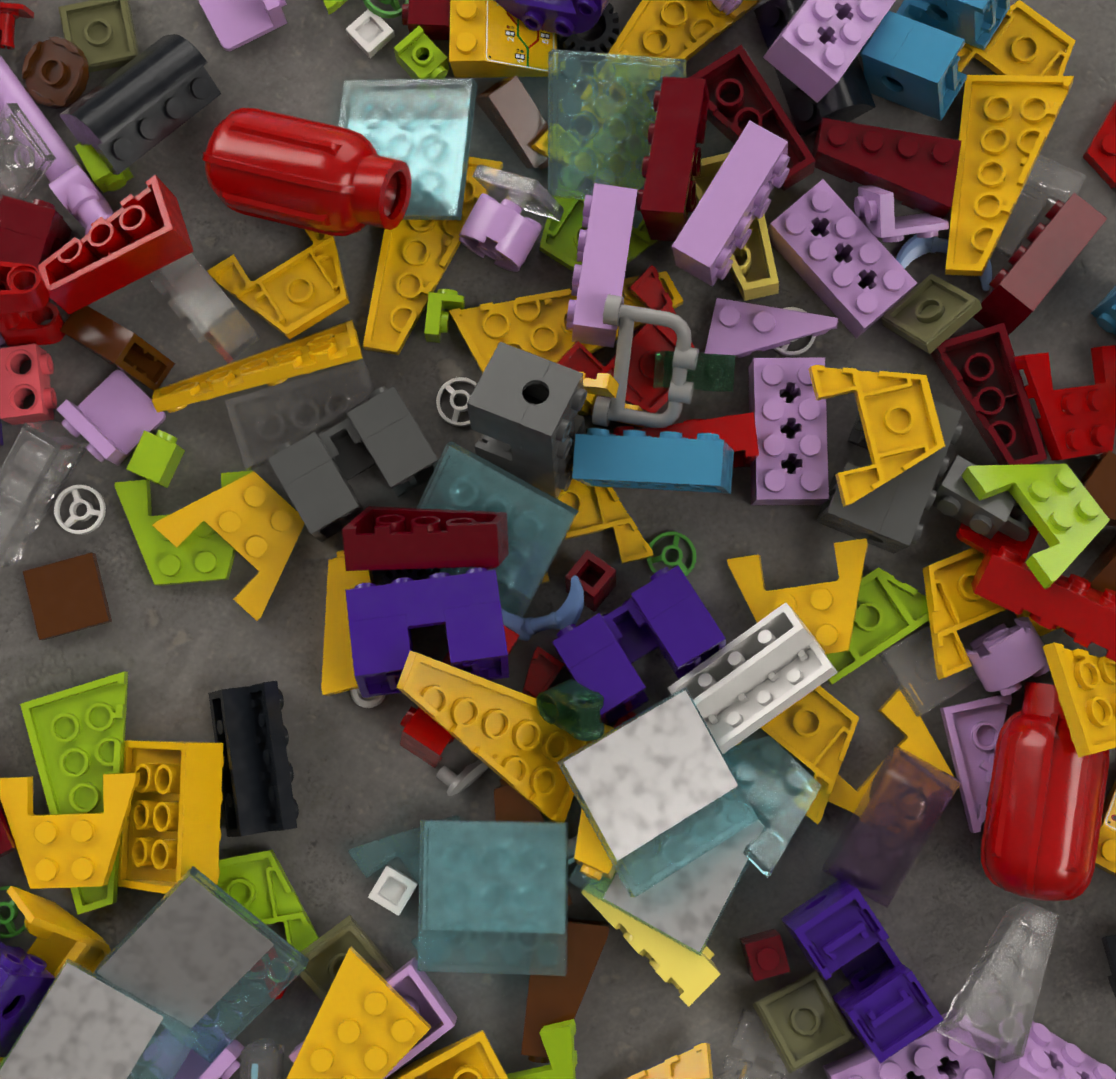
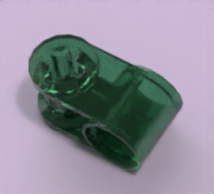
M568 679L538 694L536 700L538 711L548 723L556 725L571 734L575 739L582 741H593L603 736L605 730L604 724L601 722L600 709L604 706V698L600 693L584 687L576 680Z

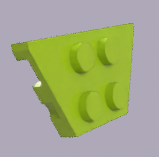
M879 567L862 577L850 649L845 652L826 654L838 672L827 680L829 685H833L928 622L929 615L926 596L917 592V589L907 583L898 581L893 575Z

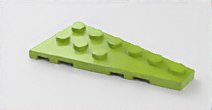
M124 671L20 704L50 814L104 812L103 774L123 773L128 672ZM119 849L108 885L70 888L77 915L117 902Z

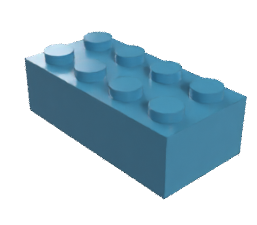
M588 428L587 434H575L572 479L587 486L731 494L734 450L725 440L719 439L720 435L698 433L697 439H688L682 437V433L663 431L660 432V438L646 436L645 431L623 430V436L609 434L607 429Z

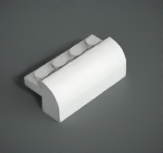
M785 602L669 686L668 690L672 697L686 690L719 752L723 755L838 672L803 621Z

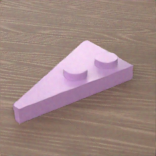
M717 298L703 357V365L710 367L715 365V362L736 356L741 358L750 355L754 351H766L791 344L790 341L812 335L815 337L826 334L831 329H837L838 318Z
M1011 694L1007 696L997 695L940 708L971 833L981 832V825L985 821L986 802L990 789L996 742L1004 725L1007 707L1011 705Z

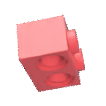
M37 344L0 348V419L11 425L54 420L53 409L57 408V396L54 388H51L49 376L54 371L53 361L50 354ZM31 360L30 370L25 374H20L21 365L25 361ZM34 394V404L30 408L24 409L23 403L25 398Z

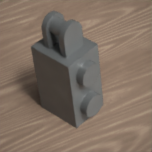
M957 455L935 488L937 494L932 506L990 540L1000 531L1013 540L1026 541L1030 534L1028 528L1034 524L1010 492L1004 491L979 501L961 476L967 467L976 465Z

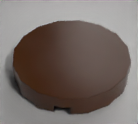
M56 36L49 37V40L44 42H37L32 46L24 59L22 78L26 81L27 88L25 87V89L37 103L54 109L70 106L85 91L89 78L88 61L83 51L69 40Z

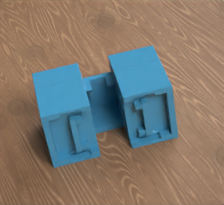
M904 0L896 13L887 12L873 36L867 40L860 51L864 67L863 73L870 92L941 121L967 79L966 74L958 71L960 56H957V53L961 51L965 43L985 50L1010 9V0Z

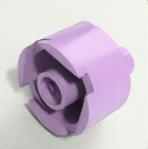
M481 193L461 229L459 240L478 256L484 258L486 255L496 260L495 265L509 271L518 272L529 255L543 226L531 218L520 215L522 208L516 203L503 199L500 204L491 196Z
M1028 617L1014 619L1017 625L1011 628H1007L1003 623L990 629L970 643L972 651L965 649L972 664L971 667L987 692L1000 691L1002 696H1007L1022 687L1021 681L1030 676L1038 677L1050 671L1042 647L1044 643Z

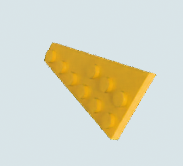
M641 0L616 42L574 105L573 113L600 128L625 101L600 74L624 48L629 52L632 58L630 61L637 77H641L646 87L644 91L647 94L662 82L663 77L670 76L762 0H742V3L729 15L719 11L711 0Z
M967 75L964 85L959 133L961 148L952 202L945 275H983L1070 91L1074 76Z
M467 156L460 219L403 218L396 228L392 230L384 229L363 341L364 350L394 355L400 354L428 303L429 292L435 291L461 244L459 234L481 193L488 195L503 168V162Z
M667 271L658 272V278L665 292H668L673 302V308L675 309L683 305V299ZM639 276L625 278L622 291L624 305L646 308L627 289ZM570 288L518 297L512 301L495 304L491 302L480 304L479 307L449 310L451 318L482 373L499 342L555 363L575 343L572 342V331L566 330L569 300H577V296L571 295L572 290ZM634 321L633 331L642 327L645 323ZM617 326L615 341L618 340L619 326ZM581 343L591 354L605 347Z
M353 320L344 322L156 389L151 400L157 413L166 410L168 413H172L185 408L188 404L210 400L264 384L275 386L294 376L309 374L317 370L363 359Z
M1055 642L1042 646L1078 758L1116 748V662L1105 656L1089 655V652L1083 649H1065L1063 644Z
M410 651L396 688L553 823H565L577 786L564 762L591 746L596 721L425 655Z
M351 946L286 1079H383L430 1030L431 1025Z

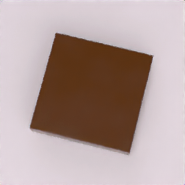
M91 552L23 571L39 640L43 641L112 622L95 553Z

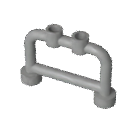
M608 294L604 306L603 324L619 326L613 376L619 383L616 398L597 396L593 409L592 424L608 427L610 420L651 428L670 426L680 417L683 403L690 404L692 400L694 382L686 381L687 371H695L699 349L691 347V330L687 322L677 314L624 305V297ZM634 321L669 327L677 335L672 363V380L668 393V408L661 414L624 408Z

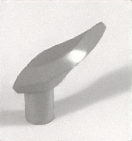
M478 759L475 763L467 765L459 775L443 766L438 771L436 777L449 787L447 795L453 796L468 788L489 767Z

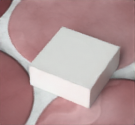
M369 9L345 29L349 38L370 59L395 37L394 30L381 17L375 15Z
M388 864L368 898L399 916L419 882Z

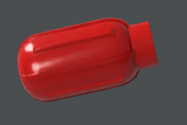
M240 108L232 111L214 129L207 144L206 152H203L202 160L205 161V173L209 186L231 210L244 215L331 236H348L361 231L366 225L392 230L402 221L411 196L412 180L407 163L399 159L378 155L372 143L361 133L349 128L258 108Z
M1026 682L1021 711L1010 716L1000 730L996 742L981 844V864L985 875L994 885L1015 895L1040 901L1073 900L1082 895L1090 885L1095 871L1110 764L1109 750L1078 758L1075 745L1071 740L1063 708L1059 703L1056 687L1053 684Z

